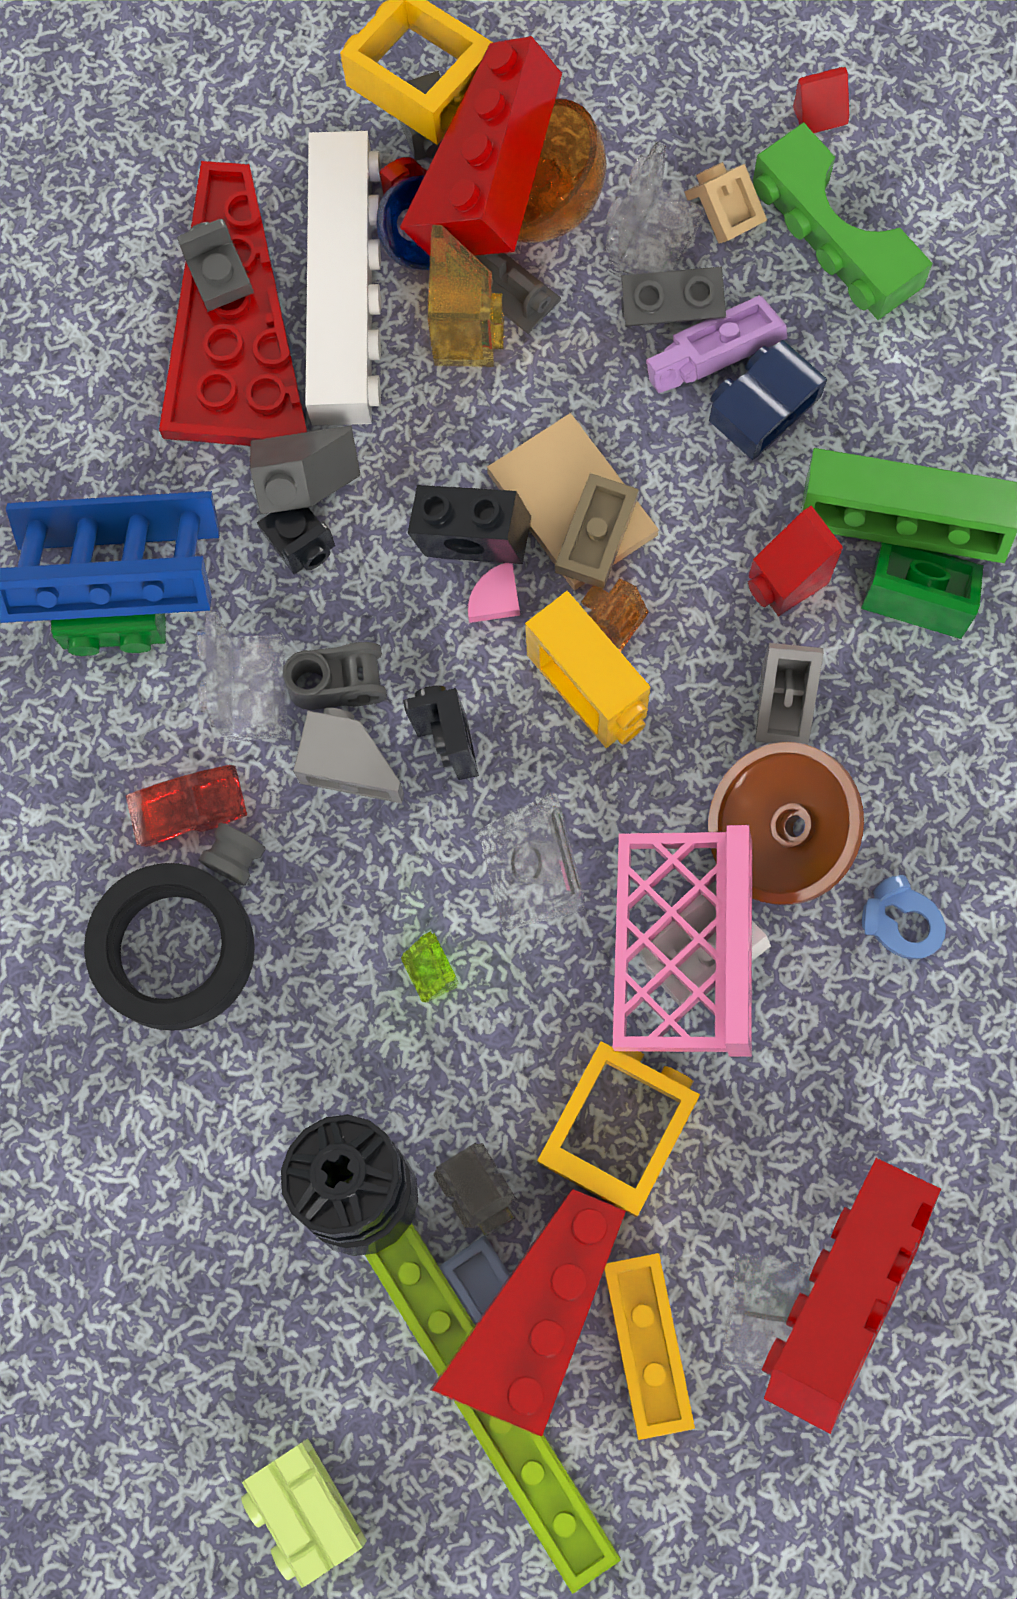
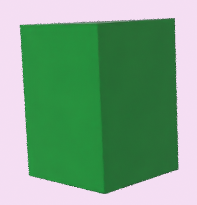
M881 542L861 609L962 639L975 619L980 607L984 565L940 552Z

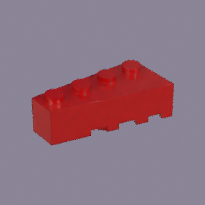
M532 36L489 44L400 225V228L432 259L446 258L442 226L474 256L515 252L562 77V72ZM449 236V239H450V247H451V249L453 250V248H454L453 245H452V243H453V242H452V239H453V238H452L451 236ZM462 248V252L460 249V255L463 254V256L466 257L464 249Z
M875 1158L852 1208L844 1207L831 1235V1238L836 1240L831 1251L822 1249L809 1277V1281L815 1283L809 1296L800 1292L790 1311L786 1325L793 1329L787 1341L776 1338L766 1357L762 1371L771 1377L764 1396L765 1400L831 1434L916 1256L941 1188Z
M572 1189L561 1201L521 1261L493 1298V1301L430 1388V1391L534 1435L543 1436L626 1211Z

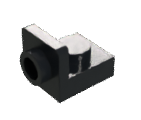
M309 507L270 513L257 522L261 532L293 574H296L303 568L306 570L317 568L327 560L330 555V549L335 547L330 529L325 522L320 523Z

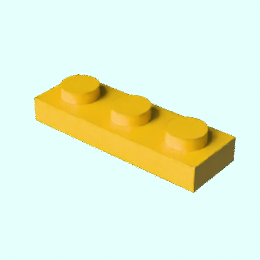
M655 1253L606 1263L604 1271L638 1440L695 1429L660 1254Z

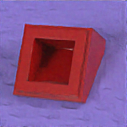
M839 67L798 79L793 108L799 125L804 122L813 133L848 124L849 89L846 67Z

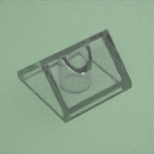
M548 794L478 829L503 931L584 912L585 897L557 794Z
M735 1252L720 1368L770 1376L762 1371L764 1362L776 1338L787 1341L793 1328L787 1326L786 1321L799 1293L802 1292L809 1296L815 1284L809 1281L814 1265Z

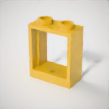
M387 0L379 6L375 16L358 34H353L346 41L340 55L346 86L438 145L444 138L489 44L493 42L427 0ZM408 29H411L458 59L426 94L377 63Z
M568 590L525 623L527 656L605 748L609 747L616 740L624 745L644 729L646 724L643 719L647 716L650 685Z
M600 1041L537 1162L637 1217L700 1094L690 1089L694 1081L683 1073L668 1066H664L660 1073L641 1063L644 1057L642 1052L614 1051L612 1046ZM605 1064L679 1102L636 1188L561 1148Z

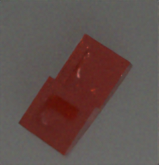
M225 765L191 773L125 795L136 844L139 846H152L191 830L199 832L208 831L216 828L219 823L227 824L247 816L237 769L234 765Z

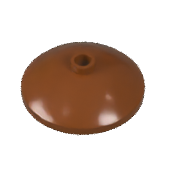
M778 742L759 747L747 753L727 771L711 801L708 816V832H727V826L749 825L752 839V899L775 905H795L813 900L825 894L846 875L861 846L864 830V811L860 793L854 780L844 766L834 757L806 744ZM802 818L805 823V829L800 836L796 837L793 833V826L798 819ZM711 848L712 855L717 864V848Z

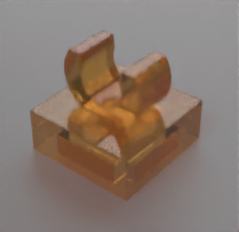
M620 578L609 593L600 587L592 586L581 601L582 605L592 609L589 616L620 652L649 613L637 587Z

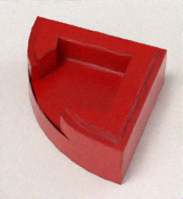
M402 157L392 161L379 171L384 198L394 207H400L419 189L427 170L411 157Z

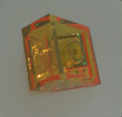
M432 225L427 319L434 366L494 367L495 349H504L503 293H493L492 272L445 227L442 225Z

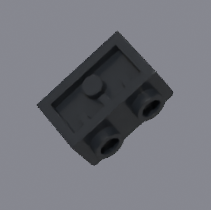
M429 686L416 691L415 697L403 700L405 712L417 736L433 735L437 754L441 756L443 767L452 766L458 780L479 776L467 715L457 689L447 690L445 686Z

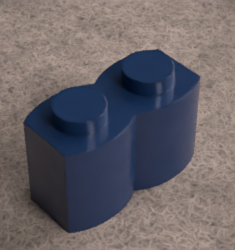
M781 340L770 349L767 346L761 347L746 364L745 369L748 372L735 381L731 378L726 379L710 398L712 407L709 422L751 460H754L764 452L788 427L821 398L827 382L825 376L784 340Z

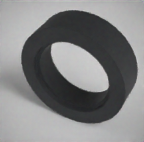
M161 863L146 866L127 874L113 884L95 906L87 925L84 942V956L89 977L104 1001L120 1014L141 1025L170 1031L184 1030L202 1025L216 1018L230 1007L248 981L255 952L253 929L249 917L239 900L222 882L208 872L179 863ZM170 897L189 898L208 907L218 922L222 943L218 963L210 977L200 987L186 995L169 999L146 996L130 983L124 972L121 961V944L124 933L135 915L147 905Z

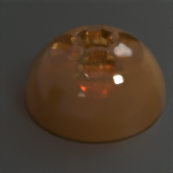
M555 99L517 242H546L569 233L587 218L601 195L607 167L603 138L590 113L574 101Z

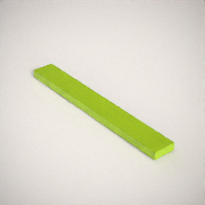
M351 1176L344 1182L349 1183L352 1180L353 1176ZM411 1223L397 1242L378 1253L367 1254L365 1257L436 1373L440 1376L475 1324L440 1270L437 1261L417 1229ZM454 1401L572 1594L621 1561L618 1552L544 1433L543 1436L534 1435Z

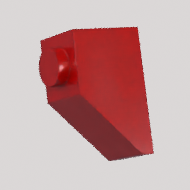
M812 505L803 510L752 561L749 572L751 580L748 581L749 589L762 607L770 605L778 617L829 584L843 546Z

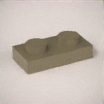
M590 473L557 558L555 573L604 589L638 500L639 489Z

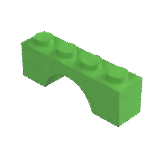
M803 122L757 155L753 186L758 197L765 204L771 205L773 203L784 215L786 226L791 234L799 240L804 238L816 251V257L821 267L830 275L836 273L846 284L853 303L863 311L868 309L877 320H880L924 288L933 263L901 228L878 232L866 231L846 223L833 211L827 200L825 189L830 181L835 156Z

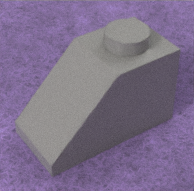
M324 708L323 713L307 712L293 770L300 784L402 804L404 791L399 779L359 720H354L355 716L352 713L337 708Z

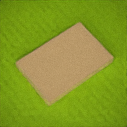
M571 413L487 466L488 475L499 490L517 491L531 515L530 532L554 564H556L589 474L592 473L624 484ZM638 501L636 502L614 564L658 536L659 529ZM563 576L574 591L585 584L584 582Z

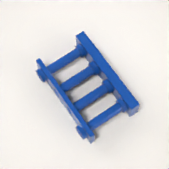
M212 491L7 503L6 513L17 549L21 550L17 567L0 568V623L210 611L212 595L203 556H195L197 539L220 537ZM176 541L173 558L143 559L146 542ZM124 544L121 561L92 562L95 545ZM73 547L69 564L40 565L44 548Z

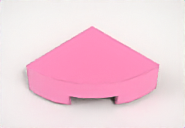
M503 563L492 568L476 583L468 603L469 623L520 616L512 563Z

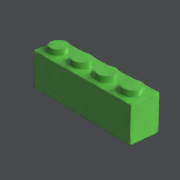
M819 448L813 449L805 481L801 512L812 505L833 534L1005 564L1017 534V482Z

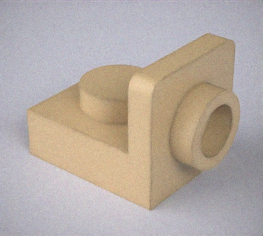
M719 163L697 174L696 177L699 184L684 191L688 201L700 197L719 244L729 241L767 221L745 164L726 170L724 163Z

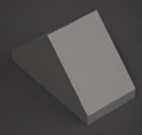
M769 643L761 668L756 742H797L809 744L824 654L823 648Z

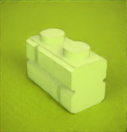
M308 1438L242 1482L247 1491L246 1494L241 1496L246 1513L256 1527L259 1528L266 1524L277 1544L271 1548V1554L276 1566L286 1580L289 1581L296 1577L301 1588L307 1586L331 1568L359 1551L367 1542Z

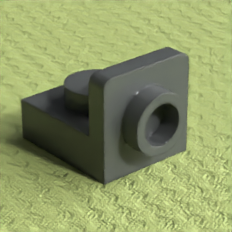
M218 219L211 223L197 224L188 232L177 237L187 266L207 311L254 293L250 280L232 243L224 219Z

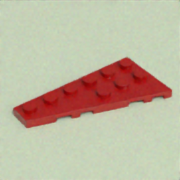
M201 161L191 228L200 223H211L218 219H224L232 243L250 280L254 293L207 311L185 261L159 432L163 439L251 446V441L308 432L250 165Z

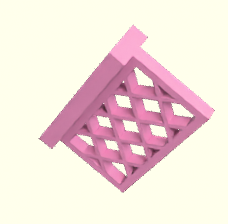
M749 825L727 826V832L619 834L612 1045L614 1051L728 1052L729 1057H752V839ZM695 848H717V865L701 880L696 878L681 863ZM631 849H655L666 862L644 881L631 868ZM667 849L678 850L672 855ZM675 868L694 887L671 907L652 888ZM630 879L638 886L631 895ZM715 880L716 896L708 889ZM647 894L665 914L643 934L629 920L630 909ZM702 894L716 907V918L699 934L679 914ZM674 921L693 940L670 961L651 941ZM629 932L632 933L638 939L630 947ZM715 932L716 950L707 942ZM646 947L665 967L641 988L628 975V963ZM701 947L716 961V972L698 988L678 968ZM673 974L692 995L669 1016L649 995ZM629 985L637 994L627 1002V989ZM714 987L715 1004L706 996ZM643 1001L664 1020L649 1036H626L627 1016ZM700 1001L715 1015V1037H690L677 1022ZM672 1028L679 1037L663 1036Z

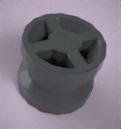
M219 823L214 831L216 838L211 849L202 852L198 861L212 871L245 886L250 878L248 870L253 860L262 857L266 848L245 833L229 825Z

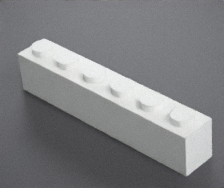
M368 131L309 132L305 405L312 426L372 424V406L381 405L379 375H372V360L381 359L379 329H372V315L381 314L380 285L372 284V270H381L380 240L372 239V226L381 225L380 196L372 195V182H381L379 173L381 170V159L379 151H371Z

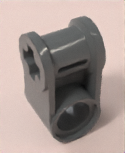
M355 642L340 647L303 650L294 653L287 659L283 667V678L291 701L302 709L316 710L345 705L353 707L371 705L386 700L387 691L384 686L380 685L377 660L382 656L381 646L373 642ZM359 668L363 670V681H359ZM308 672L316 673L322 677V680L315 688L301 689L295 685L298 678Z

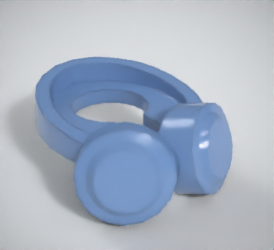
M906 876L889 877L875 888L873 892L874 898H868L867 903L863 907L862 928L865 930V935L875 936L887 950L902 958L922 959L934 954L942 946L946 933L945 921L940 910L926 896L912 890ZM893 905L904 914L915 912L922 915L929 925L927 938L918 943L905 940L900 935L898 923L886 915L885 907Z

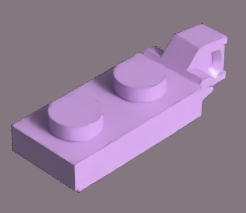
M762 296L754 297L726 310V318L708 319L674 334V342L665 348L664 352L646 360L649 381L658 393L679 387L684 381L685 383L695 382L696 379L699 380L755 354L763 346L770 347L781 340L787 339L786 324Z

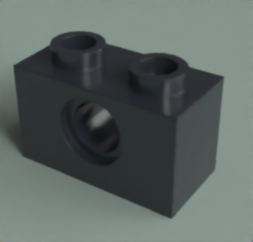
M417 485L407 533L426 557L523 564L531 515L517 491Z

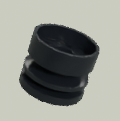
M349 1114L325 1117L305 1128L288 1148L281 1168L282 1195L291 1214L332 1250L351 1256L375 1254L397 1242L411 1225L418 1205L417 1178L407 1159L394 1142L391 1141L390 1137L370 1120ZM340 1174L343 1176L353 1174V1178L349 1183L343 1181L335 1183Z

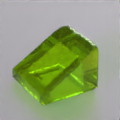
M430 931L422 935L403 953L401 960L423 1003L429 1002L457 988L458 980L435 933L432 934Z

